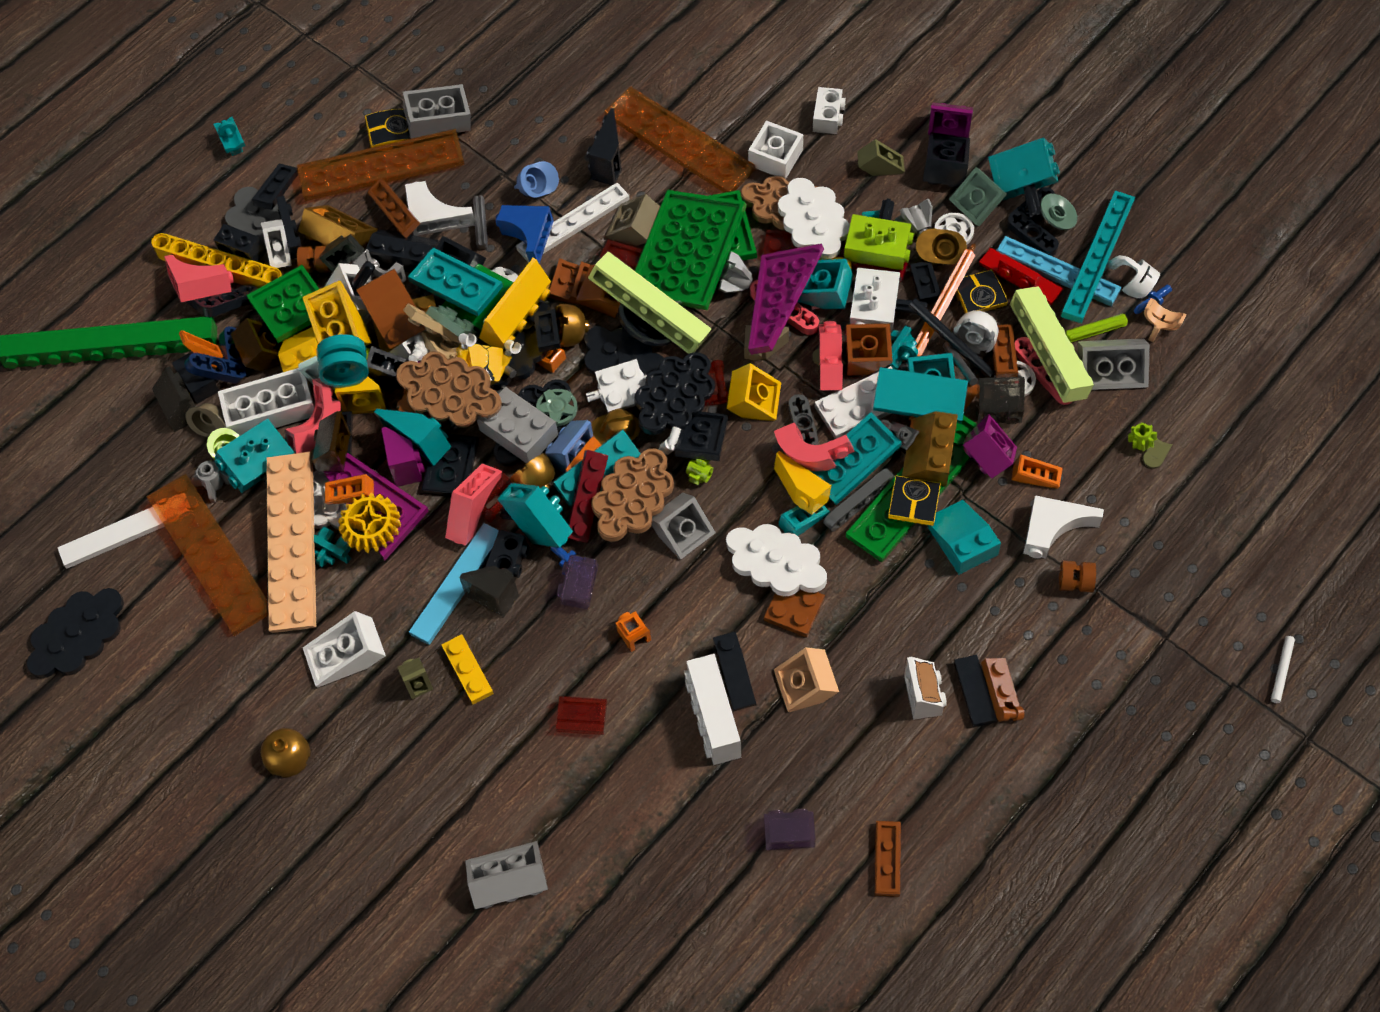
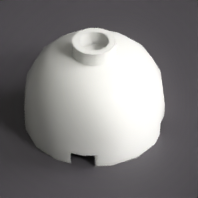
M973 310L967 312L958 320L953 333L972 351L979 354L980 351L987 350V353L994 348L999 330L997 322L991 315L983 311Z

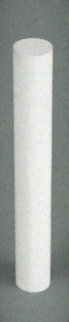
M1292 636L1285 637L1271 696L1273 703L1281 702L1295 638Z

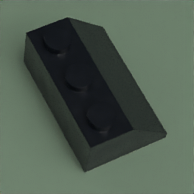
M382 229L372 233L366 249L369 250L370 257L379 262L380 267L390 269L397 262L403 266L404 272L411 273L432 248L436 249L440 240L409 235L405 238L400 232Z

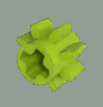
M1140 423L1135 427L1132 426L1131 433L1128 434V442H1133V449L1137 448L1142 451L1150 447L1153 448L1154 441L1157 440V432H1153V425L1149 426L1144 423Z
M693 458L690 460L686 468V474L689 475L690 482L699 485L702 482L707 483L713 473V467L709 464L710 460Z

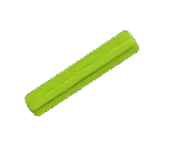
M1119 314L1069 329L1065 334L1071 343L1127 325L1128 320L1125 314Z

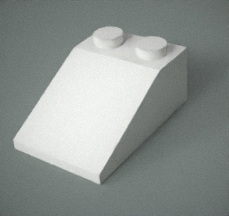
M356 611L303 647L316 687H321L365 670L386 656L372 617Z

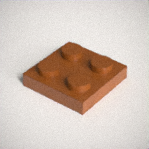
M801 589L791 596H780L775 593L764 616V621L807 638L824 602L825 595L819 592L809 593Z

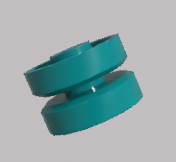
M344 334L334 335L323 339L317 345L316 354L319 363V377L326 385L350 387L363 382L367 378L369 370L366 360V346L359 337Z

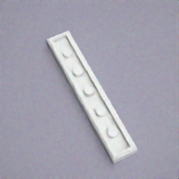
M615 183L554 221L543 254L613 211L620 204L629 201L630 198L627 192L618 183ZM522 241L516 245V248L529 263L526 254L527 245Z
M183 493L57 548L65 568L68 569L191 516L194 513L186 494Z

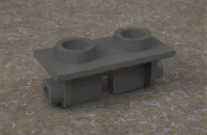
M881 420L902 442L900 447L907 450L919 433L918 430L894 421L890 423L887 420Z

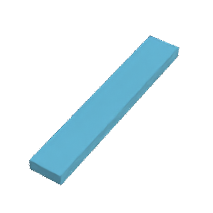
M1007 236L1004 237L996 250L1041 274V276L1070 289L1073 288L1081 270ZM1101 278L1093 299L1112 307L1122 287Z
M483 523L410 629L409 633L411 636L428 645L431 644L488 560L499 530Z

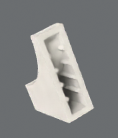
M426 181L405 184L408 208L421 223L413 231L415 236L475 226L472 207H454L440 202L430 193Z
M1035 496L1023 554L1033 558H1046L1051 545L1065 532L1079 527L1099 528L1104 509Z

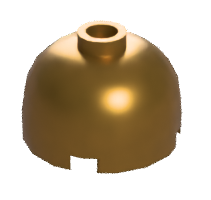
M559 304V306L555 307L561 347L577 345L583 339L584 334L588 332L589 322L585 320L584 314L578 307L569 304Z
M542 453L525 464L526 466L522 470L519 469L509 479L512 483L535 485L540 488L545 486L550 489V483L555 475L554 466L547 455Z
M281 728L273 731L265 738L260 753L263 764L271 774L288 778L297 775L305 769L311 751L307 740L301 733L290 728Z

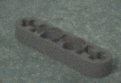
M887 468L883 469L831 511L823 523L831 531H836L879 496L895 475Z

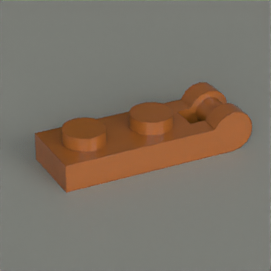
M985 658L981 665L997 719L999 721H1008L1009 719L1013 721L1023 720L1024 709L1019 706L1006 658Z

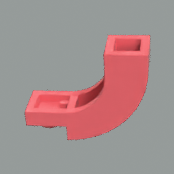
M320 378L312 379L315 408L311 417L302 425L285 429L286 442L295 452L294 454L310 452L314 449V432L318 429L319 422L341 409L340 401L331 397L333 396L332 386L326 385Z
M795 423L774 431L778 444L786 456L809 471L836 468L834 460L845 458L850 453L855 452L847 435L821 445H811L804 442L802 434Z

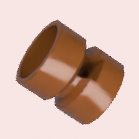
M311 246L298 247V267L303 265L309 274L314 273L315 270L318 273H330L331 270L319 259L326 246H316L315 249H312Z
M1061 561L1059 590L1074 591L1075 588H1078L1080 592H1094L1096 563L1081 562L1080 565H1077L1075 561ZM1074 572H1078L1077 580H1073Z

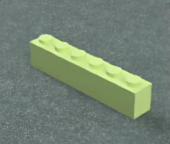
M607 252L595 264L588 279L688 354L695 352L711 331L709 326L610 252Z
M1039 286L1016 290L1010 306L1063 403L1087 399L1094 386L1092 378L1088 375L1083 362L1077 356L1073 344L1067 338L1064 328L1058 322L1055 312L1047 302L1046 296L1042 293Z

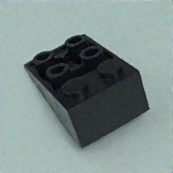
M611 108L608 115L604 116L602 127L600 130H597L594 143L587 150V158H589L588 169L591 172V179L608 185H614L622 171L614 108Z

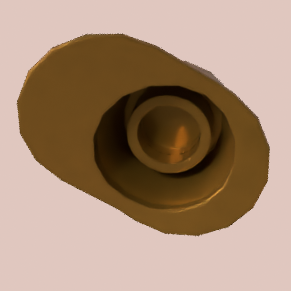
M927 229L918 236L916 241L918 255L923 260L931 263L955 264L958 262L963 251L967 249L964 237L952 230Z
M624 409L612 410L607 415L600 416L591 423L593 436L601 445L620 430H624L631 441L639 435L641 430L638 425V418Z

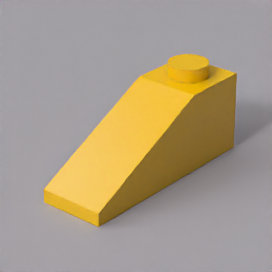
M778 451L776 453L774 469L791 499L801 509L811 515L829 501L832 485L782 452Z

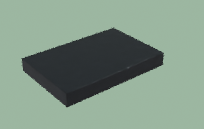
M701 412L699 415L692 416L690 425L680 432L675 448V457L720 461L729 415Z
M447 434V441L451 448L434 466L428 462L422 486L423 494L452 496V492L472 474L479 444L478 437Z

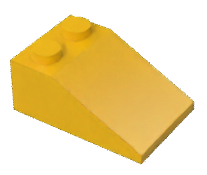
M340 280L302 297L318 344L323 339L340 334L359 337L364 341L365 346L372 344L366 325Z

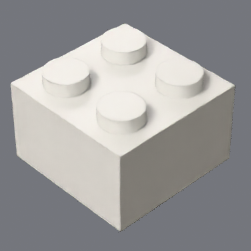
M766 121L748 150V165L786 179L803 151V134Z

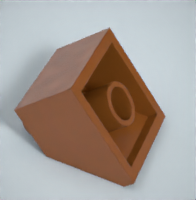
M890 323L846 325L847 376L870 375L878 371L880 367L884 368L892 364Z

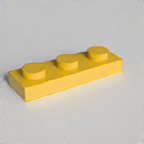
M462 634L441 644L472 705L494 694Z

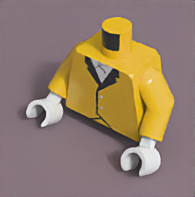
M465 333L460 334L459 341L462 345L456 348L455 357L464 359L469 367L480 366L484 368L490 375V385L499 382L505 367L512 359L511 354H517L521 350V344L518 342L514 344L512 340L505 342L504 347L506 351L503 352V348L475 344L477 338L472 333L468 335Z

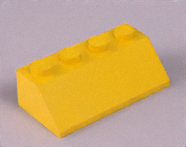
M535 258L531 259L484 321L479 338L492 347L504 349V344L507 340L514 341V334L524 329L527 321H525L529 315L533 317L539 308L537 305L539 301H545L551 292L548 289L551 281Z

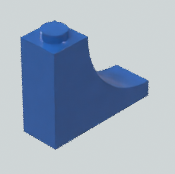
M502 205L499 214L496 215V225L499 226L501 234L523 241L527 245L526 254L529 262L532 258H535L540 264L554 222L549 206Z

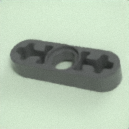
M800 394L792 396L789 400V412L792 423H795L800 430L804 442L805 436L808 435L809 442L812 445H818V436L808 399ZM796 403H800L802 406V413L800 414ZM805 420L810 425L807 428H800L797 423Z

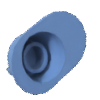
M546 161L527 165L518 174L517 184L514 188L519 189L523 195L532 198L550 194L558 186V172L551 163Z

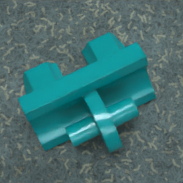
M233 117L222 120L221 123H214L226 153L230 152L232 156L242 153V147L245 146V143Z
M905 326L902 331L893 330L891 333L893 362L890 366L895 370L899 368L903 360H907L908 357H916L919 353L915 347L917 342L910 333L911 327Z
M324 526L317 535L314 534L315 547L321 549V551L315 549L316 564L321 567L327 563L333 565L335 559L331 555L348 563L351 559L348 555L351 547L343 540L342 536H340L335 545L330 543L335 533Z

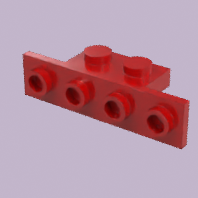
M990 248L979 261V265L988 270L992 269L995 274L1021 289L1039 286L1050 305L1054 303L1063 291L1062 287L1042 277L1041 274L993 248Z

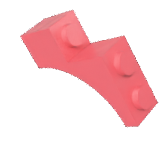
M825 321L823 324H819L820 390H842L841 325L836 324L835 321Z

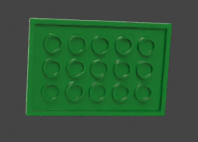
M667 190L635 272L679 305L708 310L746 210L745 201Z

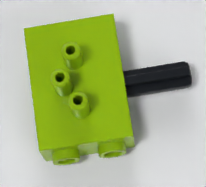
M889 198L882 201L879 218L852 215L844 258L855 263L903 270L904 262H909L910 250H907L908 245L912 246L914 233L910 232V223L891 220L894 201H891Z

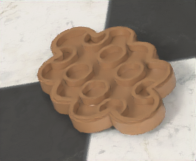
M771 176L765 179L763 184L748 183L741 189L742 200L745 201L746 206L752 207L753 218L760 223L772 222L776 228L785 230L783 225L784 217L778 212V202L782 196L787 195L789 182L785 178Z
M433 351L424 355L420 363L407 361L397 369V381L402 388L408 390L407 401L410 407L416 412H429L437 421L442 422L450 419L458 427H468L475 422L478 416L485 418L493 417L501 409V397L495 390L490 388L491 379L488 372L480 366L469 367L462 358L454 357L447 359L444 354Z
M655 448L647 449L638 458L631 456L622 457L615 462L613 467L614 473L603 478L601 483L602 491L593 497L591 503L593 513L599 518L597 524L598 533L604 540L610 542L618 541L628 531L636 534L647 531L651 527L652 516L659 514L663 510L664 498L672 493L674 482L671 474L666 471L667 457L661 450Z

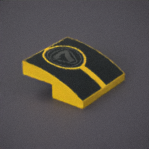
M404 109L384 110L365 116L371 149L391 150L393 144H413L414 138L410 137Z
M992 269L964 277L955 293L957 300L961 301L965 314L973 310L985 312L1007 306L1008 304L1003 288Z
M896 476L888 518L934 526L941 483Z

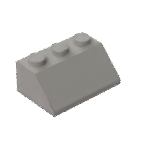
M1144 338L1078 341V357L1083 362L1086 372L1092 378L1094 384L1092 390L1148 387L1150 344Z
M537 841L466 860L467 883L475 909L489 908L500 902H512L519 897L538 895L548 890Z

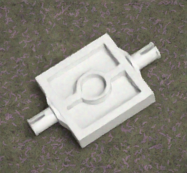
M637 359L596 371L598 390L586 393L587 400L590 402L601 398L608 413L615 409L634 407L635 393L637 389L645 386L647 375L644 376L640 370Z

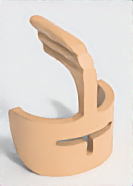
M1151 298L1144 310L1146 319L1154 325L1148 340L1154 342L1160 330L1174 331L1179 329L1187 314L1169 311Z

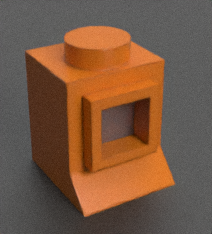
M636 611L631 614L626 612L618 618V622H616L617 631L631 652L635 650L634 642L644 637L647 643L651 641L650 630L645 626Z

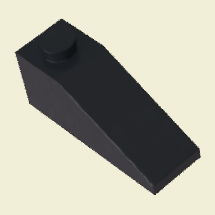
M736 632L713 637V649L733 711L755 706L756 700Z

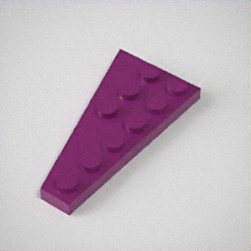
M822 243L761 256L748 347L751 355L773 350L824 251Z
M349 453L346 456L344 472L322 471L329 482L367 474L374 481L375 498L381 494L384 499L388 497L391 503L396 505L397 511L400 514L401 527L398 528V535H392L394 543L387 541V548H384L382 545L378 547V552L384 561L429 512L427 506ZM375 511V514L387 517L384 513Z

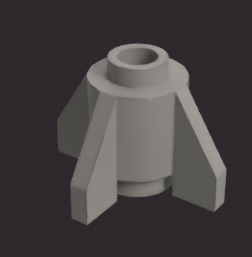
M926 199L919 205L900 209L901 215L895 218V221L910 223V232L918 237L923 231L932 228L933 206L930 200Z
M731 251L726 261L728 263L724 265L719 278L718 290L723 293L743 291L748 289L753 281L752 273L747 269L739 255Z
M215 460L201 463L190 479L192 487L203 486L207 489L211 503H216V491L221 489L223 483L230 484L229 476L225 471L219 470L214 462Z

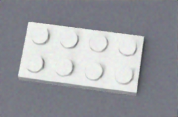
M879 372L814 402V407L835 439L846 435L870 412L878 419L892 414L873 411Z

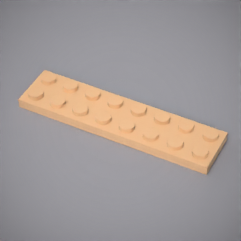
M311 452L267 457L269 631L271 633L316 628L313 463L310 460Z

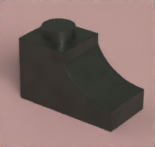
M351 234L346 237L341 235L326 246L319 259L334 272L339 263H350L359 257L365 249Z

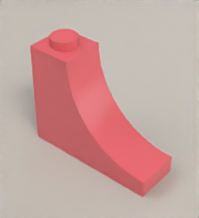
M173 255L164 256L168 276L181 302L232 292L230 284L234 283L231 271H227L224 264L213 266L190 265L177 260Z
M481 464L452 492L445 538L465 546L474 538L484 505L491 491L501 479V470Z

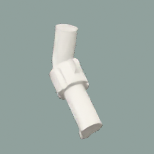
M422 335L414 337L415 349L409 356V361L418 362L428 353Z
M672 427L670 436L660 444L659 450L664 452L665 455H669L675 450L681 429Z

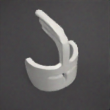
M1119 255L1108 262L1106 268L1115 270L1122 265H1128L1136 270L1134 278L1122 289L1124 293L1134 298L1147 296L1160 276V272L1143 259L1136 263L1129 257ZM1148 271V272H1147V275L1144 277L1143 281L1140 283V280H1141L1142 277L1144 276L1145 272Z

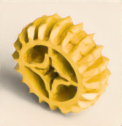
M370 493L369 497H365V495L361 494V499L359 500L353 497V504L346 503L345 507L347 510H341L340 514L342 517L338 518V523L340 525L339 532L349 547H355L359 552L364 548L365 552L369 553L371 548L378 552V547L381 545L387 548V541L394 543L392 535H398V528L401 527L400 514L397 511L396 505L391 503L388 497L384 499L379 494L375 498L372 493ZM375 511H380L387 515V517L375 514ZM353 529H358V531H363V532H364V535H360V534L355 533V532L353 531Z

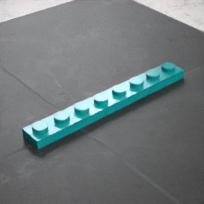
M1118 191L1114 192L1061 314L1062 318L1082 324L1135 200L1134 196Z

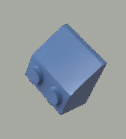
M588 420L571 421L567 427H563L560 430L556 441L548 445L545 454L555 469L564 474L568 465L593 437L591 422Z

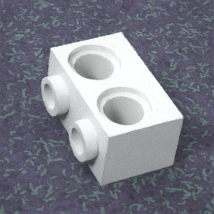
M818 87L813 117V132L837 134L838 126H842L843 114H840V111L845 110L846 98H842L843 89Z

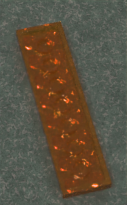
M631 86L604 111L605 115H608L610 109L614 108L617 125L723 193L736 191L755 171L753 163Z
M456 129L299 164L297 168L303 197L306 202L371 187L380 178L388 183L465 164Z
M186 474L146 496L234 636L269 615L268 600Z

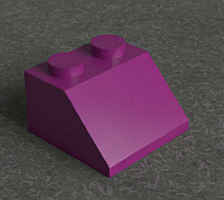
M932 103L928 135L930 132L969 138L973 107Z
M990 414L985 416L965 437L963 443L966 454L971 458L973 457L978 462L979 469L984 474H988L991 479L1013 464L1017 446Z
M387 427L381 428L388 466L396 486L399 487L423 481L421 473L425 472L419 449H414L412 441Z

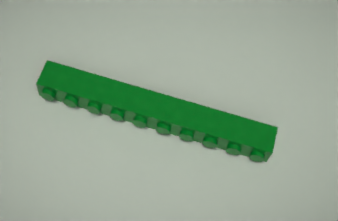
M195 317L0 335V362L4 368L15 369L24 366L36 367L46 364L58 365L68 362L79 363L90 360L101 361L112 358L122 359L134 356L144 357L145 355L186 353L191 350L183 344L179 336L181 330L217 345V325L213 317Z

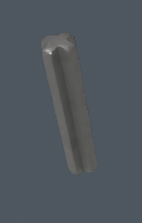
M479 195L473 197L476 245L481 250L487 249L488 239L484 197Z

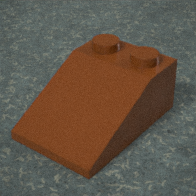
M395 269L356 289L389 349L426 330V326L422 324L416 326L408 320L409 316L403 311L408 303L415 307L416 305Z

